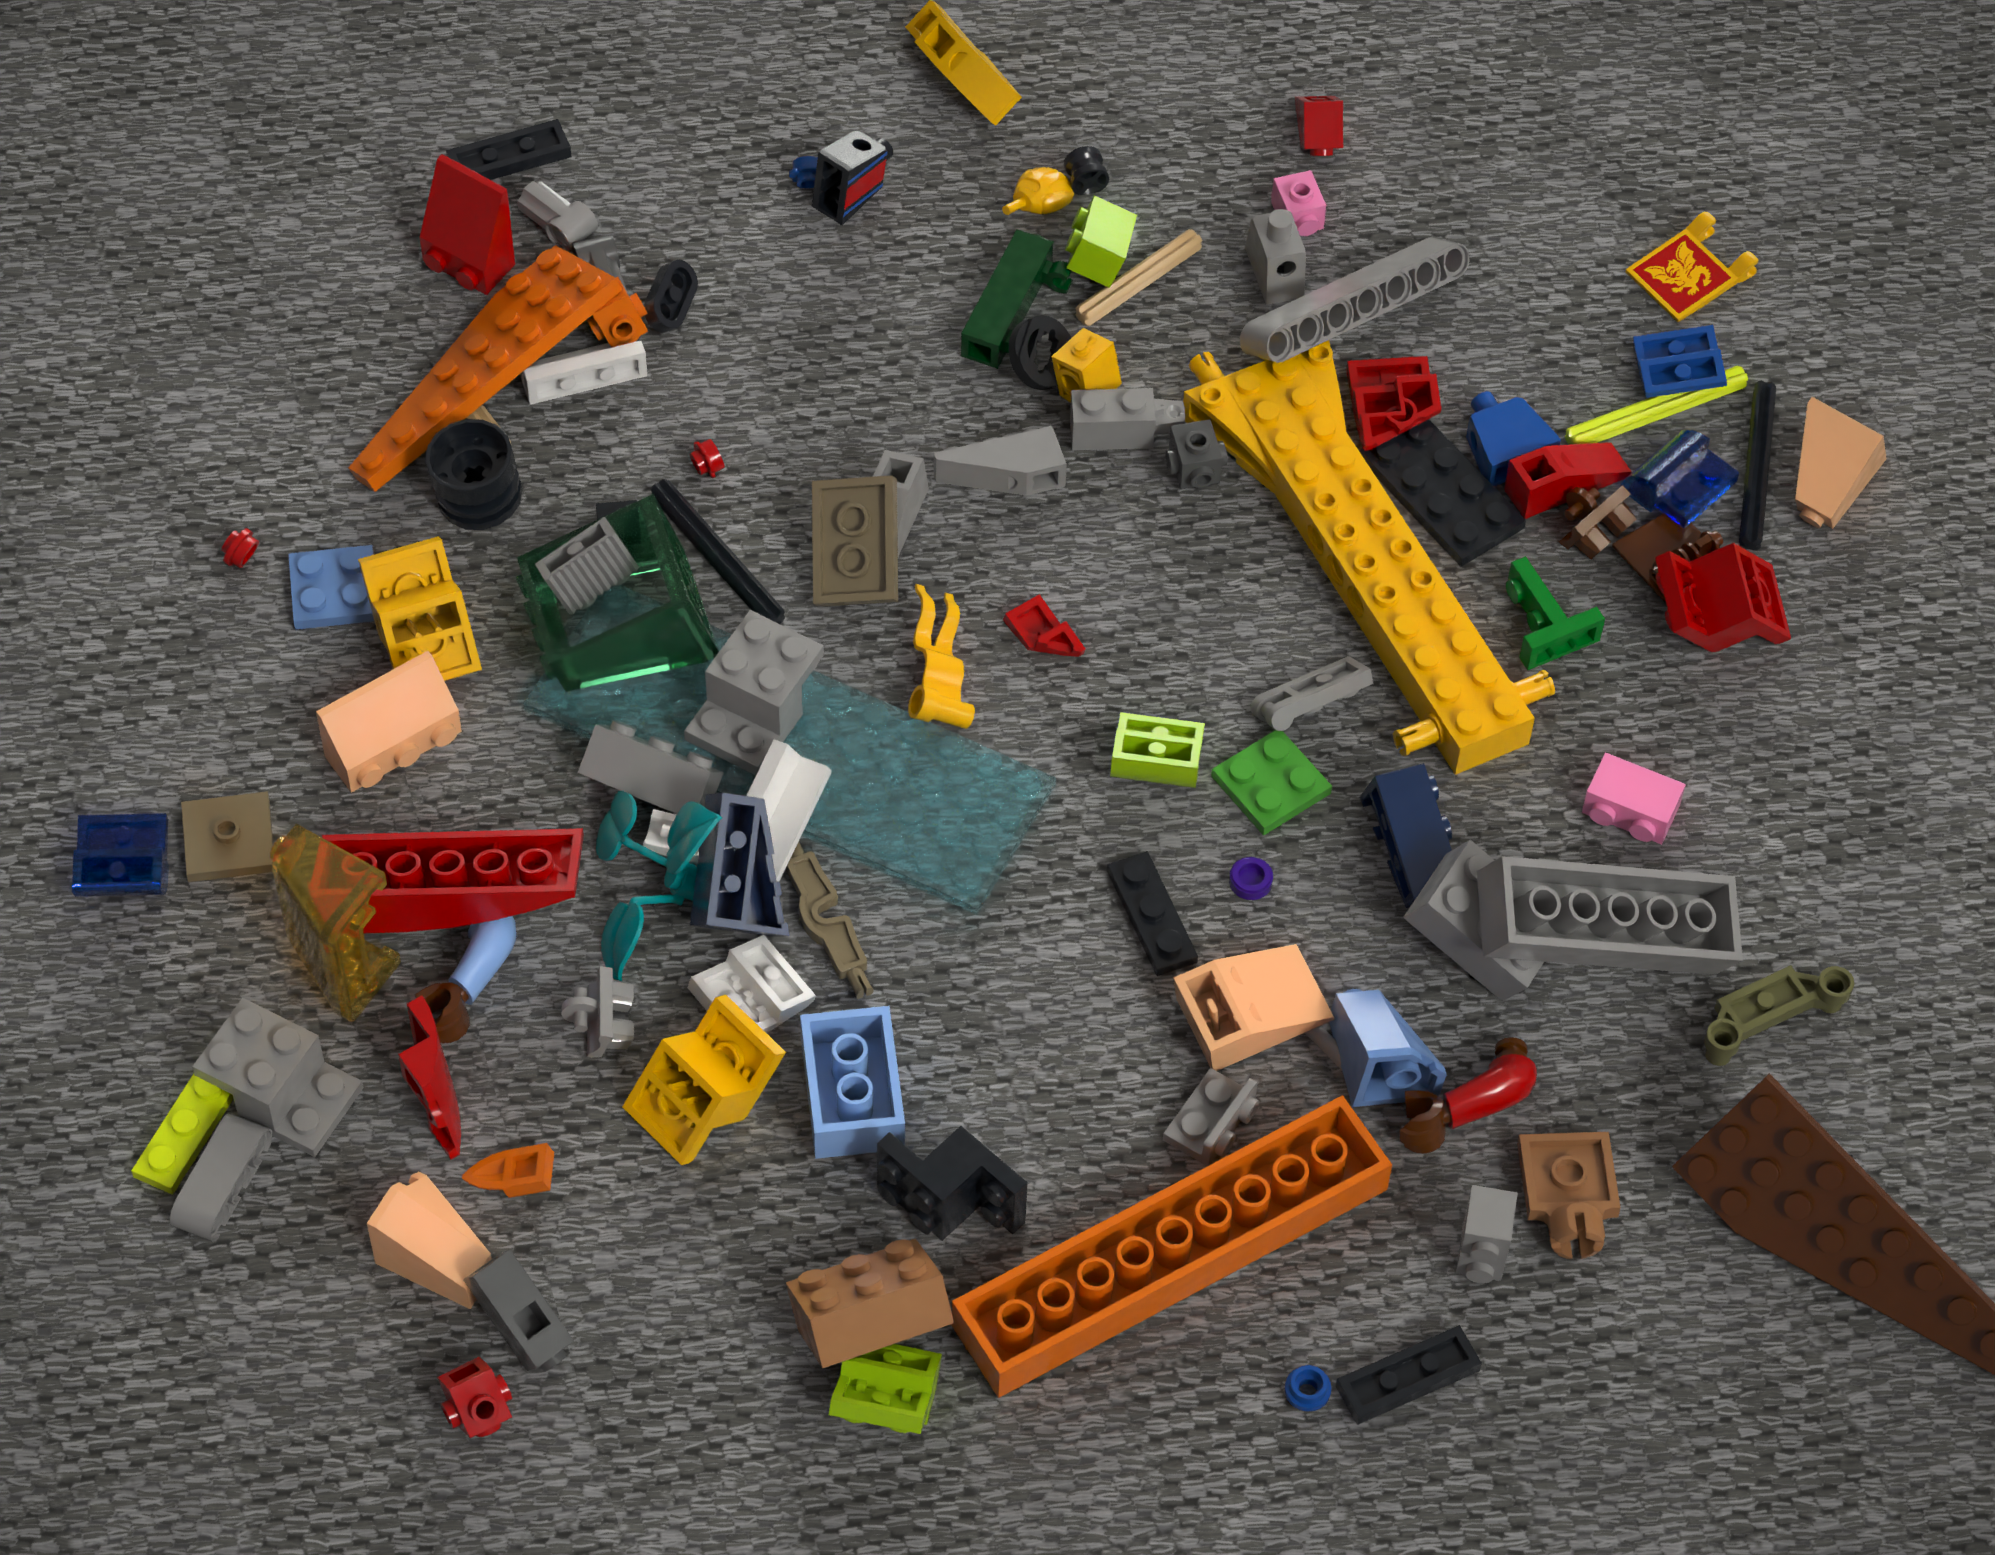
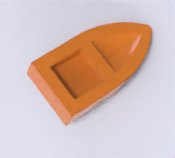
M548 1143L501 1151L477 1162L462 1175V1179L477 1188L503 1190L508 1198L550 1191L554 1151Z

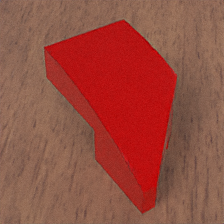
M1040 594L1005 613L1003 621L1027 650L1079 657L1086 650L1066 621L1060 624Z

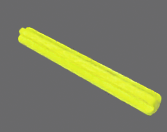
M1741 366L1731 367L1725 370L1727 386L1650 397L1567 428L1565 440L1568 445L1604 441L1741 390L1747 386L1748 376Z

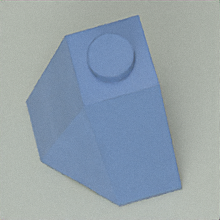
M1351 989L1343 993H1336L1331 1007L1334 1020L1329 1023L1333 1038L1336 1040L1339 1049L1341 1068L1352 1107L1405 1102V1091L1412 1090L1429 1091L1437 1096L1440 1095L1447 1076L1445 1067L1380 990L1362 991L1360 989Z

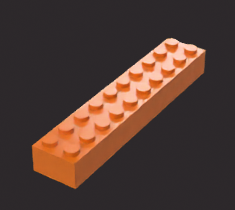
M1342 1095L952 1300L954 1323L951 1326L997 1397L1000 1398L1388 1190L1392 1163Z

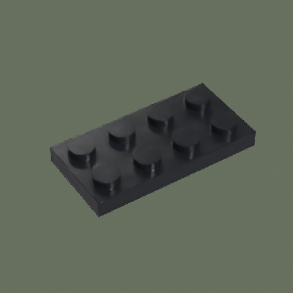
M1430 419L1371 450L1364 451L1363 448L1359 450L1376 478L1460 567L1525 529L1526 520Z

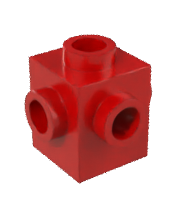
M480 1357L437 1377L447 1399L440 1403L452 1429L459 1426L469 1438L474 1436L484 1437L496 1432L502 1426V1422L512 1418L506 1403L512 1400L507 1383L501 1374L495 1376L492 1368Z

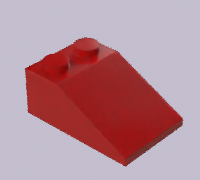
M443 154L436 161L420 233L422 258L425 264L434 272L440 273L443 271L456 278L457 282L465 289H476L485 295H488L515 266L507 189Z

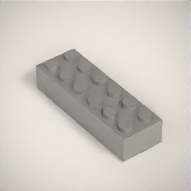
M1506 856L1498 858L1477 871L1483 957L1701 974H1718L1743 961L1735 876Z

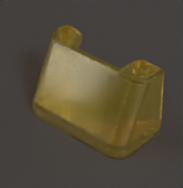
M295 824L286 836L283 835L276 840L270 852L272 871L287 938L334 1013L349 1022H353L401 964L398 952L387 946H384L382 949L366 941L363 933V928L376 913L375 908L369 905L370 897L376 889L382 891L387 885L385 872L304 827Z

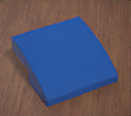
M1713 325L1633 337L1638 371L1646 398L1727 386L1720 348L1718 349Z

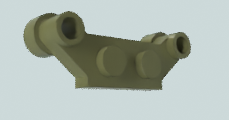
M1790 965L1717 999L1714 1009L1718 1013L1717 1020L1708 1026L1704 1039L1707 1060L1716 1066L1728 1064L1732 1056L1738 1052L1741 1041L1808 1009L1817 1008L1826 1013L1838 1012L1851 997L1854 988L1852 974L1845 968L1831 966L1824 969L1820 976L1796 972Z

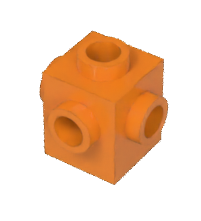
M616 277L623 290L593 313V317L587 319L598 341L606 338L611 348L635 342L641 335L648 332L641 318L648 314L637 293L628 295L619 277Z

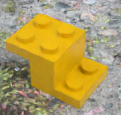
M439 536L358 559L377 632L388 651L392 669L429 651L444 681L482 670L463 595L452 579L443 542Z
M727 995L715 997L694 1032L661 1040L622 1108L680 1165L689 1164L695 1159L713 1128L740 1122L748 1116L786 1051Z

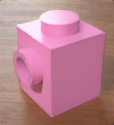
M1309 170L1274 178L1271 199L1274 210L1284 209L1290 211L1300 236H1309L1317 230L1324 229L1326 203L1312 171Z

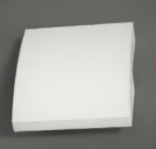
M765 935L730 949L725 962L691 976L687 987L706 1011L715 997L727 995L766 1033L804 1010L814 1002L816 997Z

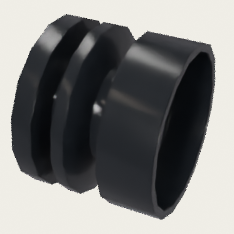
M465 419L451 423L435 434L427 446L425 462L440 512L450 523L465 530H485L498 526L510 518L521 503L523 488L508 435L498 425L481 419Z

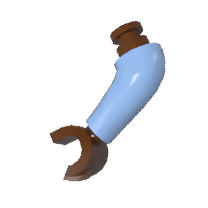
M513 916L469 925L468 937L470 938V943L458 966L449 978V982L432 984L415 994V998L421 995L424 997L431 1013L443 1009L441 1015L436 1020V1028L441 1043H452L466 1034L470 1026V1017L465 1003L472 1005L511 953L517 938Z

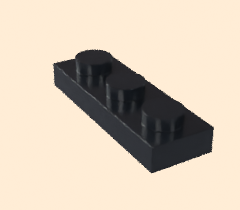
M558 119L446 150L447 157L490 180L572 157L571 146Z
M1148 851L1107 864V873L1156 976L1196 964L1198 955Z
M1458 1325L1337 1378L1335 1387L1356 1424L1359 1425L1479 1372L1482 1362L1461 1326Z

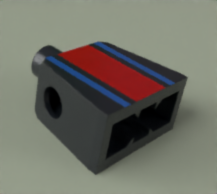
M853 131L820 150L817 159L812 207L840 225H843L882 188L886 161L893 156L891 144L884 138L874 140L861 131Z

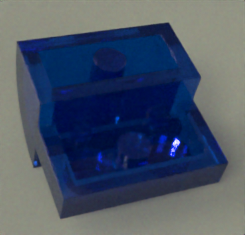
M1682 430L1622 481L1621 486L1623 485L1631 494L1629 497L1650 513L1657 508L1685 529L1737 483L1740 472L1708 449L1710 438L1694 430Z
M167 814L78 815L77 850H74L73 895L75 897L165 895L168 888L169 864L167 861L169 819Z

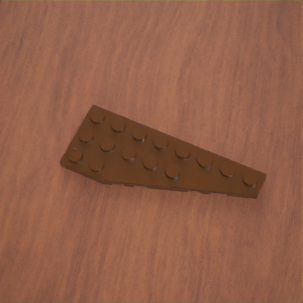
M1770 1073L1672 1166L1735 1233L1995 1375V1303Z

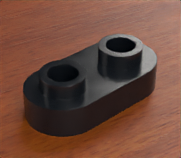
M674 260L663 265L651 286L644 303V307L648 312L645 318L648 324L657 332L665 333L678 328L686 317L698 288L696 273L687 262Z

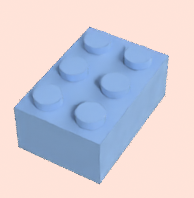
M881 1006L800 1015L801 1046L815 1159L876 1153L877 1143L889 1132L905 1145V1119L890 1007Z

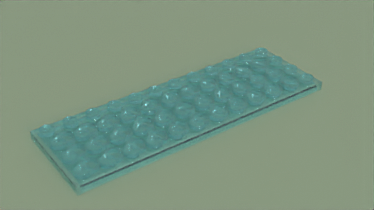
M622 585L611 586L609 590L597 596L595 602L589 607L524 701L525 711L589 740L595 724L611 725L612 720H616L635 727V736L649 741L650 736H656L675 744L673 751L687 757L690 751L706 756L713 760L712 768L724 772L716 793L746 796L756 775L685 740L684 730L707 700L705 671L732 634ZM813 670L802 685L803 715L783 743L788 744L800 756L826 765L832 772L801 836L978 915L1055 788L1056 777L934 723L913 719L907 711Z

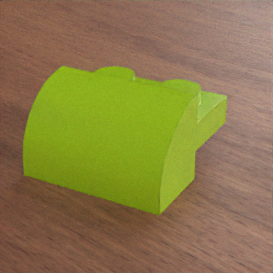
M1120 712L1112 754L1110 777L1196 788L1205 723Z
M892 1344L843 1361L840 1376L831 1397L829 1415L843 1418L851 1423L864 1422L888 1427L899 1433L912 1432L921 1434L923 1426L928 1423L937 1387L942 1354Z

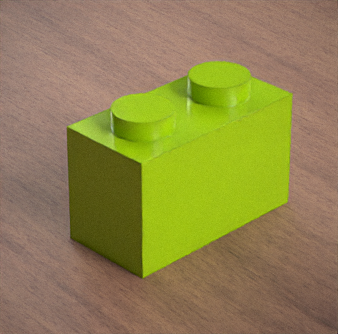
M1094 195L1087 209L1079 208L1072 223L1071 229L1073 231L1065 247V251L1070 252L1067 269L1110 288L1126 259L1137 215Z

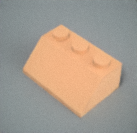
M429 651L316 711L325 758L351 793L361 787L368 788L374 786L382 779L384 774L399 766L407 767L412 765L420 757V754L435 746L443 747L448 745L456 738L457 734L462 732L459 710Z

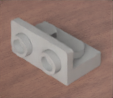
M1210 1068L1163 1133V1141L1206 1166L1212 1163L1217 1154L1225 1157L1236 1139L1234 1130L1240 1122L1248 1124L1258 1109L1260 1103L1256 1099L1258 1082L1249 1078L1245 1085L1242 1086Z

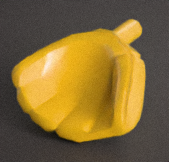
M1037 167L1027 170L1021 175L1014 189V201L1003 206L1002 211L1005 215H1009L1019 209L1037 214L1052 213L1069 205L1073 199L1074 192L1067 176L1062 172L1049 167Z

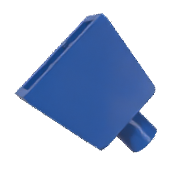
M1485 391L1478 394L1471 401V407L1475 413L1469 417L1466 438L1481 474L1493 486L1506 481L1509 460L1544 446L1560 445L1561 439L1523 398L1515 397L1498 404L1493 394Z

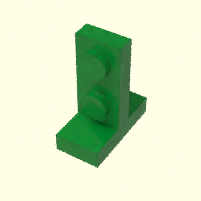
M1525 556L1511 562L1508 581H1506V591L1514 604L1520 603L1526 612L1527 623L1533 632L1524 636L1519 657L1527 670L1600 641L1605 618L1597 606L1567 618L1527 557Z

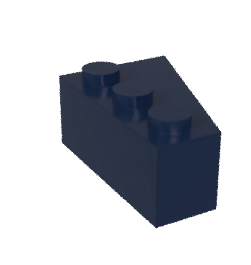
M1424 763L1375 776L1359 797L1363 807L1372 805L1380 826L1373 827V831L1377 840L1384 839L1390 857V860H1387V864L1406 908L1412 905L1445 854L1452 851L1449 842L1452 840L1451 826L1448 818L1445 815L1441 816L1436 802L1439 799L1438 785L1434 776L1427 774Z
M729 793L706 794L704 807L719 814L722 819L699 847L690 925L773 937L790 936L788 923H784L780 901L782 891L780 881L776 880L772 859L774 848L765 800L763 798Z

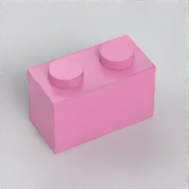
M1605 752L1586 792L1582 813L1588 815L1597 824L1603 826L1614 825L1629 831L1637 840L1643 842L1654 841L1662 845L1680 807L1686 784Z

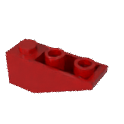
M1611 442L1544 446L1509 460L1504 490L1524 519L1567 503L1566 495L1575 487L1583 488L1586 491H1589L1591 488L1599 490L1631 477L1632 471Z

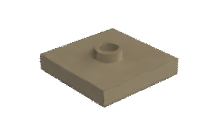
M268 791L181 802L188 882L276 872Z

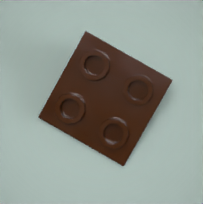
M1675 506L1614 542L1612 547L1654 592L1666 602L1665 596L1660 591L1656 582L1658 568L1655 557L1671 551L1690 562L1720 549V546L1723 545V538L1716 530L1712 532L1706 530L1701 533Z

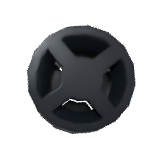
M1092 146L1079 147L1071 151L1064 159V168L1067 174L1071 176L1070 185L1074 193L1085 195L1100 192L1109 183V174L1106 168L1102 166L1103 158L1099 149Z

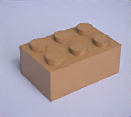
M916 1238L891 1242L885 1249L868 1255L858 1254L844 1259L841 1264L824 1270H808L797 1279L786 1282L798 1331L822 1369L954 1323L943 1276Z

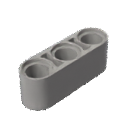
M226 1114L216 1128L173 1204L170 1214L171 1226L215 1242L220 1234H217L221 1225L226 1226L241 1199L238 1196L242 1187L245 1189L248 1187L262 1160L259 1157L262 1151L267 1152L272 1141V1130L234 1114Z

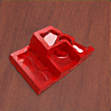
M1427 356L1347 361L1346 372L1352 408L1364 451L1371 450L1441 413L1442 408L1437 375L1430 374Z
M421 995L407 1003L414 1046L398 1054L403 1078L426 1109L429 1130L450 1160L460 1155L461 1120L459 1106L434 1018L427 1002Z

